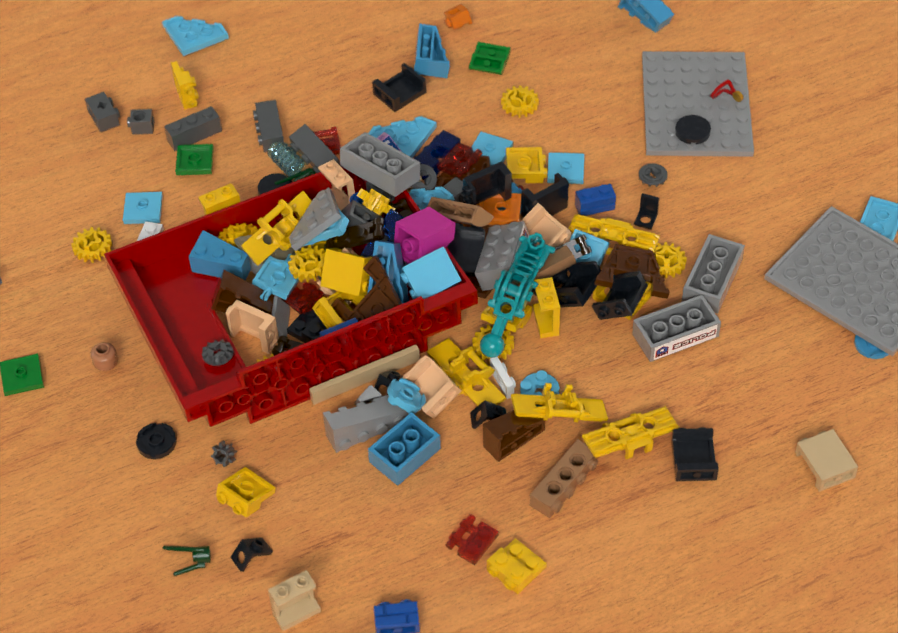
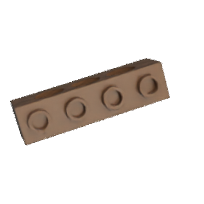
M577 439L530 494V506L551 518L554 513H558L561 510L563 502L572 497L578 484H583L589 471H593L597 467L598 460L593 456L585 443Z

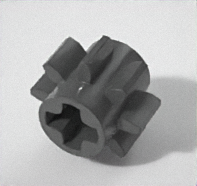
M223 440L219 445L212 447L214 453L211 457L216 462V465L223 464V467H226L229 463H233L236 460L233 456L237 450L232 446L233 443L225 444Z

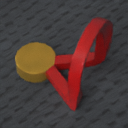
M728 79L721 83L710 95L712 99H715L725 92L732 95L737 102L743 100L742 93L735 90ZM727 84L729 85V87H730V89H731V90H728V89H722V90H720L721 88H723V87H724L725 85H727Z

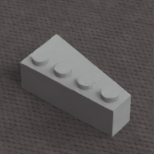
M389 395L375 398L368 404L364 403V401L357 403L354 408L347 409L345 406L338 408V412L335 413L326 411L323 412L325 433L337 453L392 429L407 416L406 410L388 402Z

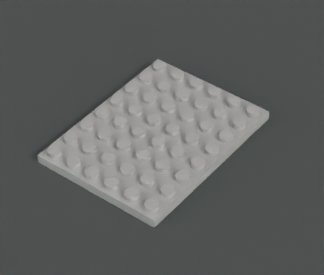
M642 51L646 156H754L745 52ZM728 79L735 90L742 93L743 100L737 102L732 95L725 92L715 99H712L710 95L721 83ZM728 84L720 89L731 90ZM687 115L701 116L710 123V137L701 144H686L676 136V122Z
M831 206L765 274L764 279L893 357L898 351V244Z

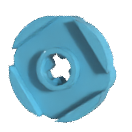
M540 370L537 373L528 375L521 381L520 394L542 396L540 391H535L538 388L543 389L545 383L552 384L551 391H554V394H559L560 388L553 376Z
M400 378L399 381L393 379L387 388L388 402L406 410L409 414L411 412L416 414L417 411H420L426 403V397L424 394L421 396L418 392L420 388L415 383Z

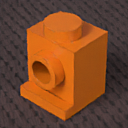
M462 4L444 12L446 18L444 22L448 28L456 29L463 27L466 23L472 24L469 11Z

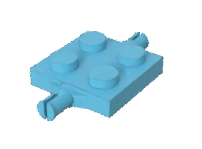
M288 254L285 260L269 256L254 277L252 284L264 290L260 295L262 300L267 301L271 294L287 300L299 282V279H294L289 271L288 261H291L290 255L292 254Z

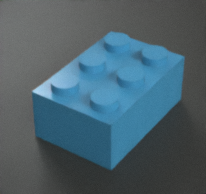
M411 412L368 448L369 463L398 486L441 449L440 435Z

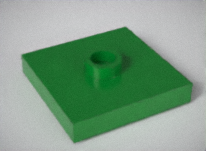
M213 144L178 145L176 176L212 174Z
M38 354L0 362L5 396L44 388Z

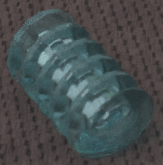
M274 142L268 149V157L288 177L297 174L303 169L304 160L286 142Z

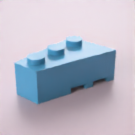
M621 0L618 5L619 9L624 8L631 17L636 16L640 19L641 24L655 33L668 25L674 16L671 9L661 0Z
M419 24L414 70L420 75L447 78L450 62L446 58V51L442 47V40L436 26Z
M204 230L201 232L189 255L191 270L195 273L221 277L223 270H226L246 280L251 270L249 256L246 252Z
M375 241L373 256L377 255L402 304L408 302L407 284L403 282L400 273H402L401 269L404 267L400 243ZM371 277L369 279L368 292L376 284Z

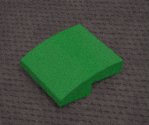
M477 42L475 52L470 60L469 69L502 75L511 52L510 47Z

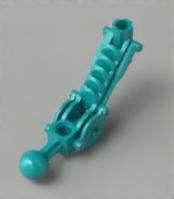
M539 233L529 235V238L525 236L519 238L521 244L509 271H501L499 280L496 279L493 287L495 289L493 299L488 300L487 304L489 307L494 308L493 314L497 318L491 333L483 336L480 341V350L487 357L494 358L502 354L505 346L502 335L507 322L513 323L515 316L521 319L525 317V311L523 310L527 302L531 301L533 296L531 291L533 288L538 287L534 279L538 271L544 266L549 254L555 253V247L545 244L542 235ZM512 282H517L520 284V286H516L512 284ZM507 295L515 297V300L507 298ZM509 304L512 307L511 311L506 314L502 313V306Z

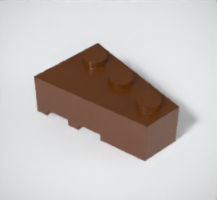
M223 270L214 291L211 309L226 313L228 307L233 305L236 300H239L271 315L274 295L271 294L268 300L264 301V299L260 298L264 291L263 289Z
M514 410L483 423V447L500 462L545 430V420L543 418L518 417L515 415Z

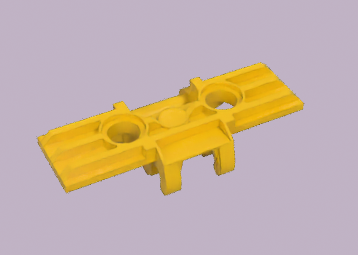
M304 191L299 193L288 204L281 199L275 208L263 218L257 220L260 226L259 230L241 245L242 249L257 266L277 248L286 251L292 247L289 236L312 202ZM281 213L283 218L275 226L271 227L268 223ZM264 235L271 237L272 242L270 245L264 243Z
M579 214L574 215L568 228L572 234L575 229H578L605 241L609 239L617 241L619 245L650 250L653 253L660 238V235L633 228L631 223L611 218H601L599 220ZM596 227L599 228L600 231L593 232L591 231V229ZM628 237H635L636 240L628 241ZM608 247L605 254L610 255L613 248Z
M447 338L427 351V354L462 390L459 395L464 394L468 396L476 406H479L485 400L496 405L506 400V397L488 379L493 375L494 368L488 366L475 353V349L472 346L461 351ZM469 358L481 369L480 372L477 370L471 372L467 368L466 364L469 363ZM475 385H481L483 389L481 391H475L473 387Z
M551 383L544 384L542 396L511 394L515 415L518 417L543 418V420L552 419L553 417L573 418L574 422L579 420L608 421L602 399L577 398L576 393L571 392L573 385L566 384L562 394H554V391H551Z
M664 406L644 414L632 413L630 417L612 423H603L602 428L583 434L582 438L595 458L618 450H625V459L628 460L633 457L634 450L645 446V453L652 451V438L670 433L673 429H679L680 427L667 407ZM651 423L654 428L648 429L644 427V424Z

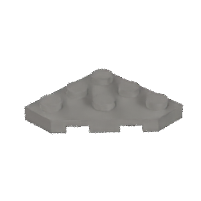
M329 187L316 195L289 236L291 246L295 251L341 219L334 193Z

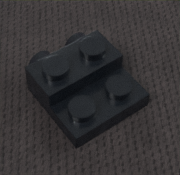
M311 304L287 328V334L304 343L319 338V332L327 329L312 309L313 305Z

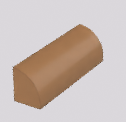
M431 197L427 206L451 221L478 227L489 224L494 217L480 206Z
M567 245L556 250L555 253L549 254L544 266L538 271L534 280L550 278L577 263Z

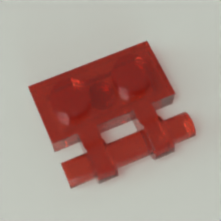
M458 142L437 164L438 170L449 175L455 173L457 177H461L470 170L472 164H476L479 161L482 151L477 149L473 152L472 147Z
M304 282L302 284L304 289L300 290L296 287L287 300H282L300 315L313 310L312 307L322 297L327 298V296L320 289L317 290V287L312 283Z
M470 514L460 522V527L457 531L451 533L445 545L450 550L455 545L458 546L457 555L475 566L499 536V531L482 521L477 527L474 526L473 523L476 517ZM466 532L471 534L466 540L462 538Z

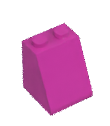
M426 207L397 221L395 224L394 243H400L403 261L410 264L443 246L445 248L454 240L456 223L431 207Z

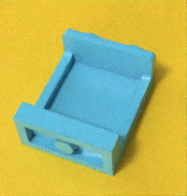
M444 246L402 267V273H400L405 284L408 283L411 288L409 293L412 299L420 296L423 299L428 298L462 281Z

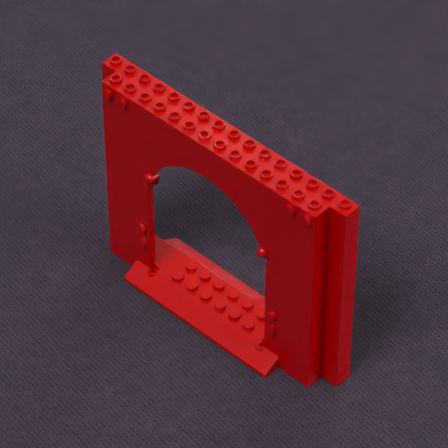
M342 167L353 179L355 193L359 192L361 188L367 191L366 180ZM321 172L104 254L108 269L187 422L204 416L210 427L246 413L250 424L310 400L309 389L413 345H417L419 354L428 351V337L462 324L461 310L478 304L477 289L448 248L445 247L450 260L462 280L460 283L425 299L422 296L412 299L409 293L411 288L407 283L408 302L246 367L216 314V310L211 309L214 291L220 277L192 272L189 255L203 230L217 238L224 228L228 229L229 225L236 226V223L239 225L242 223H246V225L252 224L257 226L259 230L260 226L257 220L267 215L278 205L281 199L288 203L296 195L304 191L313 200L320 191L326 190L328 187L332 189V183ZM347 185L342 187V190L348 196ZM407 190L397 195L395 200L390 202L395 204L398 203V200L404 198L413 213L420 211ZM384 212L382 213L381 217L396 224L391 216ZM279 213L268 224L271 227L275 226L283 218V215ZM370 243L351 248L359 256L373 257L374 245ZM403 261L404 266L408 265L407 262ZM222 339L226 343L230 342L231 347H233V356L230 361L223 365L213 366L203 360V347L207 346V342L213 343L214 340L220 342ZM218 349L217 351H214V355L217 354L218 351L221 352V350Z

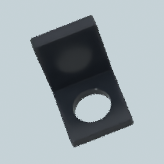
M642 193L640 211L634 222L635 226L652 229L658 216L659 197ZM642 217H648L651 221L649 223H643L640 221V219Z
M392 370L381 373L374 388L379 391L381 385H385L388 388L393 379L399 381L402 375Z
M486 400L470 412L472 428L476 429L486 420H493L506 414V408ZM481 411V417L476 421V415Z
M263 538L241 539L230 558L240 572H244L253 557L271 555L273 551ZM240 551L245 555L243 563L238 558Z

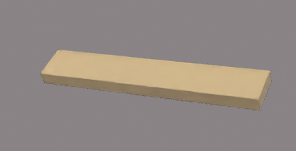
M417 345L410 346L311 387L309 391L313 405L378 379L381 373L390 370L397 371L416 363L420 359L419 348Z

